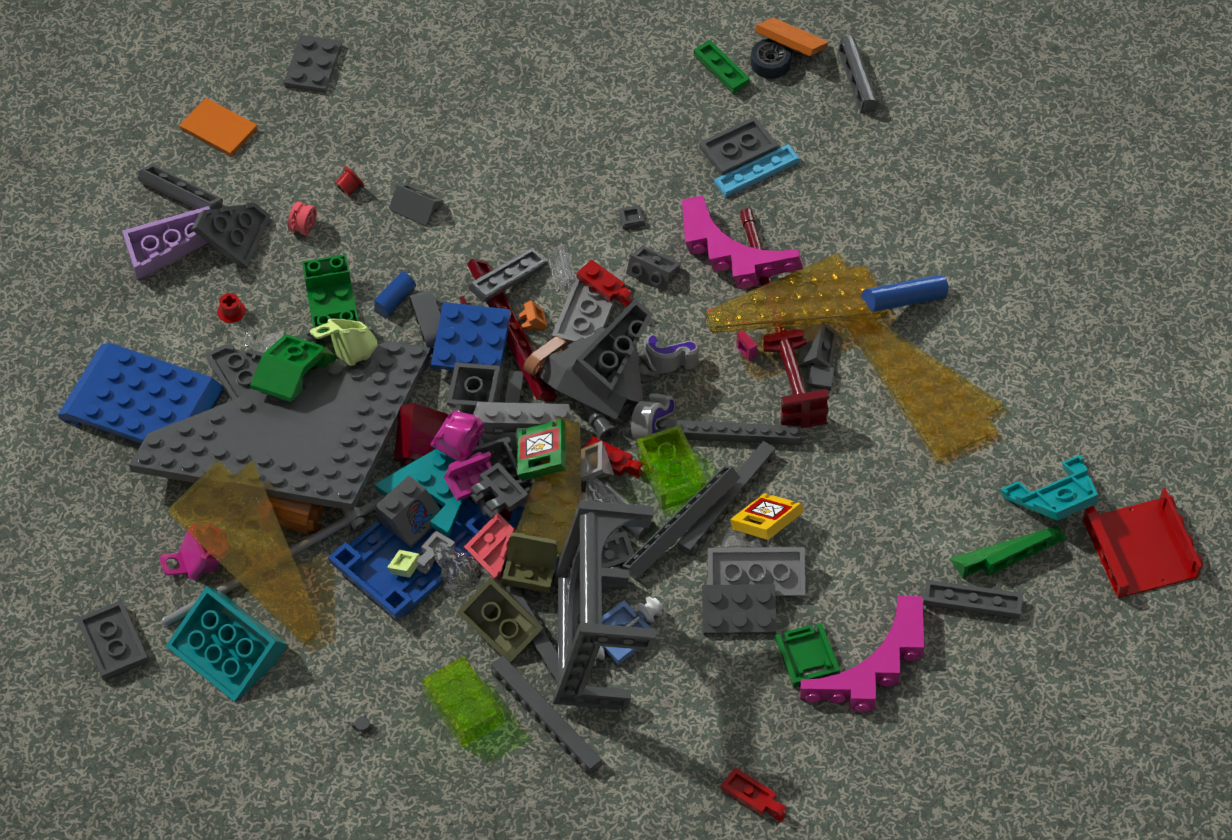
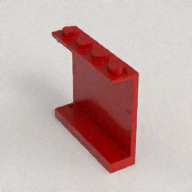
M1166 487L1162 488L1160 499L1097 514L1094 506L1088 507L1084 511L1082 520L1117 599L1198 578L1201 568L1203 567L1202 558L1199 554H1196L1193 539L1190 534L1187 535L1184 519L1181 515H1178L1175 509V500L1173 496H1169Z

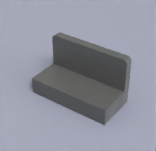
M399 184L396 186L389 209L420 224L428 225L433 210L440 209L444 200L408 184Z
M824 321L803 329V338H806L807 345L799 348L798 366L803 367L814 363L818 366L832 367L838 332Z

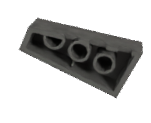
M634 299L576 359L571 371L604 400H607L653 313L638 300Z

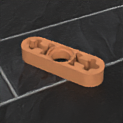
M555 336L528 357L523 369L534 376L542 370L549 355L565 350L567 342L559 336Z

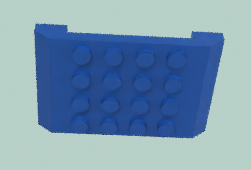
M112 343L101 344L58 413V418L78 426L82 423L142 444L148 433L214 408L224 392V386L212 377Z
M468 498L462 502L457 520L454 521L451 534L448 536L449 539L455 542L456 546L449 556H455L454 560L460 563H457V566L460 568L463 566V563L465 564L473 557L464 546L491 520L488 515H483L479 507ZM437 503V505L439 506V508L442 509L443 506H441L440 504ZM378 520L348 545L345 542L328 557L329 563L394 619L405 617L457 571L456 562L453 561V558L447 557L442 563L435 560L432 568L426 575L418 571L417 568L410 578L390 574L387 567L399 550L418 553L420 556L423 555L421 547L437 530L433 528L411 548Z

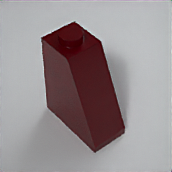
M416 403L400 406L393 460L401 462L402 466L405 467L432 452L433 447H431L430 443L449 414Z

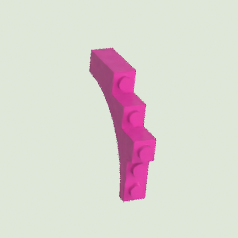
M703 195L682 200L685 243L690 254L708 252L709 261L714 272L732 269L733 278L738 289H748L760 285L759 278L771 277L776 274L791 273L803 269V261L798 249L771 251L745 246L732 240L715 225L710 217L709 208Z
M898 596L896 616L892 628L876 651L857 666L840 674L821 679L801 680L800 699L810 703H816L820 700L842 703L845 700H850V709H855L858 712L875 710L876 683L885 687L899 684L900 658H904L907 661L923 658L922 596Z

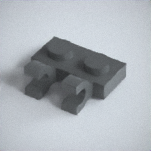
M499 463L480 474L481 482L471 487L473 492L471 498L476 504L483 500L489 491L496 497L486 503L488 508L486 514L490 519L497 513L500 514L504 507L510 512L528 500V493Z

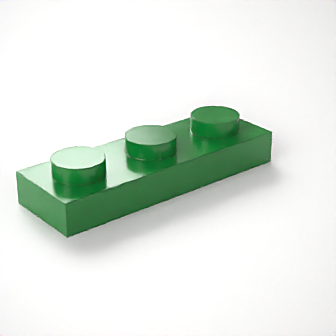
M711 40L694 49L693 55L732 94L750 84V78Z

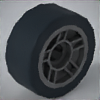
M769 38L761 40L753 46L751 50V67L757 75L763 78L774 79L783 76L790 69L791 50L789 47Z

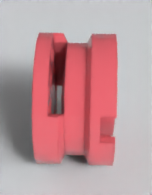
M299 201L296 202L289 214L288 230L308 236L311 232L308 229L313 227L316 222L317 208L312 205L305 206L304 203Z

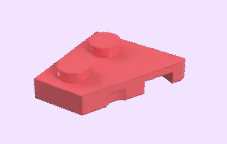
M499 513L464 546L496 580L500 578L508 555L510 534L516 533V530Z

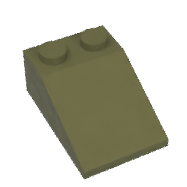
M493 576L457 611L478 634L509 662L544 628Z

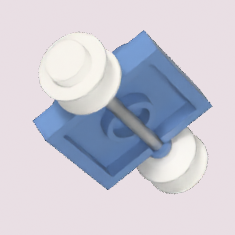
M646 597L647 604L638 603V613H636L625 601H622L602 616V624L651 628L646 622L654 623L653 617L655 615L662 617L663 606L658 599ZM600 646L596 659L604 660L605 651L619 665L639 649Z

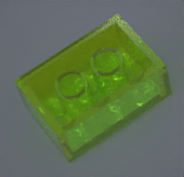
M680 425L636 439V455L638 460L643 463L644 473L662 510L688 502L706 484L704 474Z
M465 656L421 679L423 693L461 748L504 724L503 710Z

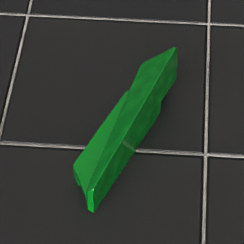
M1054 526L952 557L950 561L962 578L968 577L982 569L990 576L1066 540L1067 537L1059 526Z

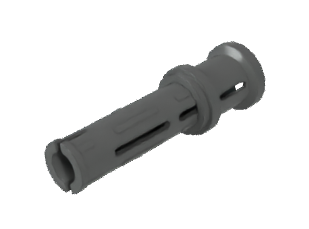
M579 401L589 416L590 426L598 432L599 440L606 442L616 437L618 429L610 423L608 415Z

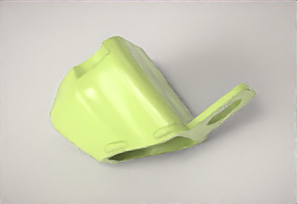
M328 319V323L310 330V334L317 339L331 335L336 355L351 366L355 365L358 361L367 360L377 348L375 336L362 322ZM322 329H330L324 333H317Z

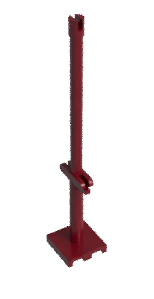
M749 208L741 210L740 218L750 247L763 250L752 210ZM761 277L760 282L776 332L763 337L764 352L781 353L793 394L781 397L780 425L807 428L828 424V391L825 389L806 393L794 353L795 349L807 345L806 338H803L804 331L801 329L786 330L771 277Z

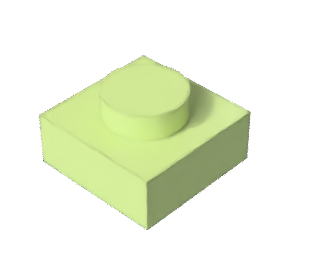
M399 550L387 567L390 574L410 578L419 565L417 560L420 555Z

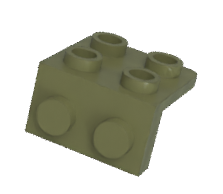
M511 533L502 585L550 593L555 571L558 542L549 538H541L523 533Z

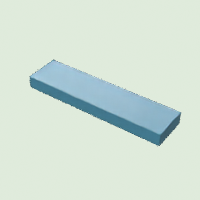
M787 144L714 179V184L726 198L800 163V158L790 145Z

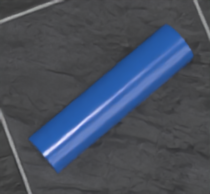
M943 275L930 276L865 289L861 297L871 312H877L942 299L948 293V282Z

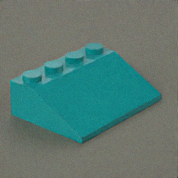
M206 586L166 644V647L231 700L236 702L276 664L289 644L223 592Z

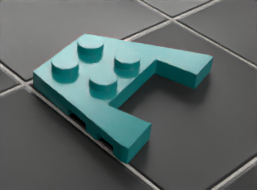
M438 449L433 450L375 484L376 491L386 496L407 476H411L426 488L435 502L443 506L430 522L431 527L447 537L451 534L453 523L457 520L462 502L465 501V499L456 501L444 479L448 466L457 460L447 456Z
M1081 455L1062 462V468L1069 476L1031 492L1019 481L1000 489L1004 499L1057 521L1099 503L1098 494L1088 475L1087 467L1084 465Z

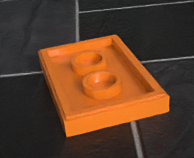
M774 17L757 24L754 31L807 56H812L826 49L829 41Z
M205 98L179 125L181 131L229 157H232L258 129L257 124L208 98Z

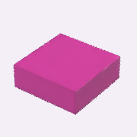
M744 330L737 333L736 347L748 361L756 358L757 344Z

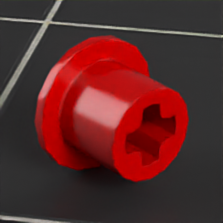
M346 166L343 167L345 172L335 181V185L347 196L358 186L361 188L365 187L362 180Z
M226 293L221 296L219 300L220 305L217 309L219 319L226 323H234L241 320L246 313V308L239 300V297L234 293Z

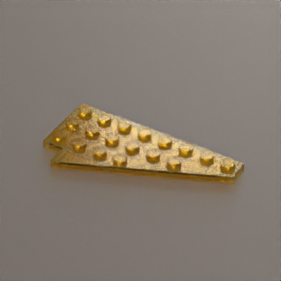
M837 253L802 270L791 272L787 276L706 311L705 319L710 333L884 319L886 318L887 310L871 312L861 297L865 289L876 287L868 266L846 267L841 254Z
M866 313L845 322L846 328L936 462L997 435L998 431L988 416L1004 410L1005 405Z
M218 460L167 512L305 645L322 627L256 466L251 460L235 476Z

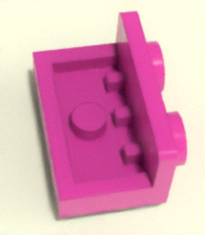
M479 452L472 455L468 460L463 462L458 460L448 466L444 479L456 501L470 497L473 494L471 487L481 482L480 474L492 467L489 462L492 456L490 452L484 454Z

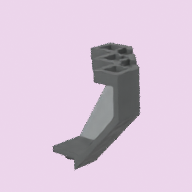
M604 327L596 329L594 334L587 338L582 337L567 345L568 348L560 353L555 352L547 357L539 374L540 379L554 389L608 416L629 422L634 407L637 403L643 401L637 345L607 400H604L571 371L576 359L606 329Z

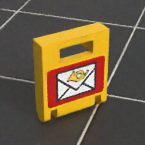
M764 493L730 519L732 530L769 540L800 516L804 511V506L799 502L796 503L792 500ZM749 520H755L761 522L762 524L759 525L756 523H752Z

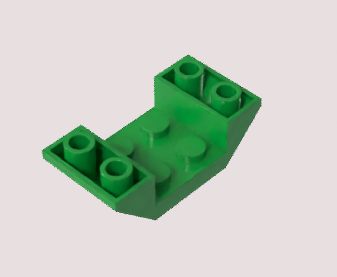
M347 255L302 261L313 328L328 323V319H345L359 322ZM322 329L317 333H324L330 329Z
M285 334L262 354L251 381L250 389L292 402L303 391V375L312 367H326L327 364L336 360V356L325 346Z

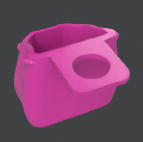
M458 410L453 411L447 416L430 445L433 447V450L438 449L447 456L463 462L469 458L482 437L484 423L476 415L458 412Z
M193 523L187 530L180 545V553L162 554L159 560L164 574H187L190 579L197 580L201 574L215 571L231 554L232 548L228 543L227 534L223 530L209 523L205 525ZM168 559H175L179 562L180 567L178 569H171L167 566L166 561Z

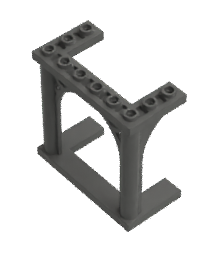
M592 499L579 500L554 573V584H558V684L553 695V704L627 709L631 700V690L586 686L600 646L651 650L656 639V629L602 624V591L607 589H626L629 581V570L618 567L602 568L601 555L607 538L619 527L649 528L654 516V507L643 504L630 505L619 502H598ZM580 612V624L577 629V618Z

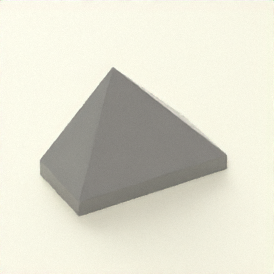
M602 441L581 449L582 481L614 476Z

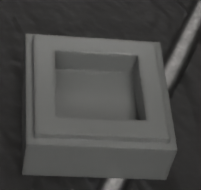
M640 205L618 209L623 230L645 226Z
M812 365L808 387L831 391L834 368Z

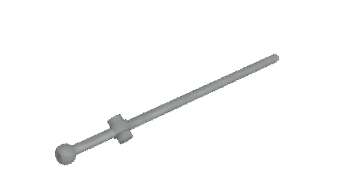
M382 495L361 508H356L355 506L353 511L342 509L343 518L216 589L226 594L346 526H352L354 531L363 527L366 524L363 519L364 516L375 511V505L385 496ZM196 600L165 616L161 621L162 625L165 627L185 617Z

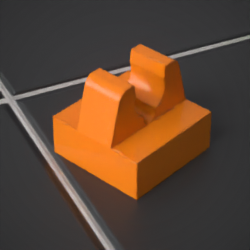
M532 300L525 303V309L519 314V318L527 321L521 326L527 331L546 329L548 326L543 309Z

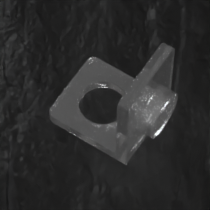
M246 326L243 343L249 350L266 352L286 334V331L282 329L261 336L251 326ZM250 334L255 339V346L250 341Z

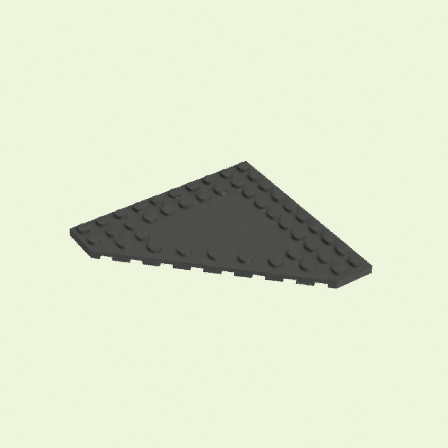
M386 341L378 344L367 360L358 361L353 366L339 359L327 364L326 367H318L306 372L303 375V391L292 402L256 391L147 434L129 464L130 471L353 511L398 422L400 406L407 404L431 356V348Z

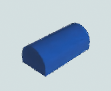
M404 271L401 272L374 300V311L387 318L416 288V283L412 277Z

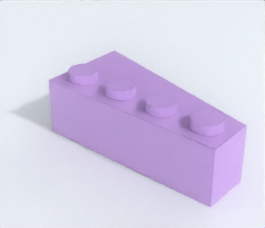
M209 206L123 230L125 243L137 280L208 243L191 229L199 213L210 209Z

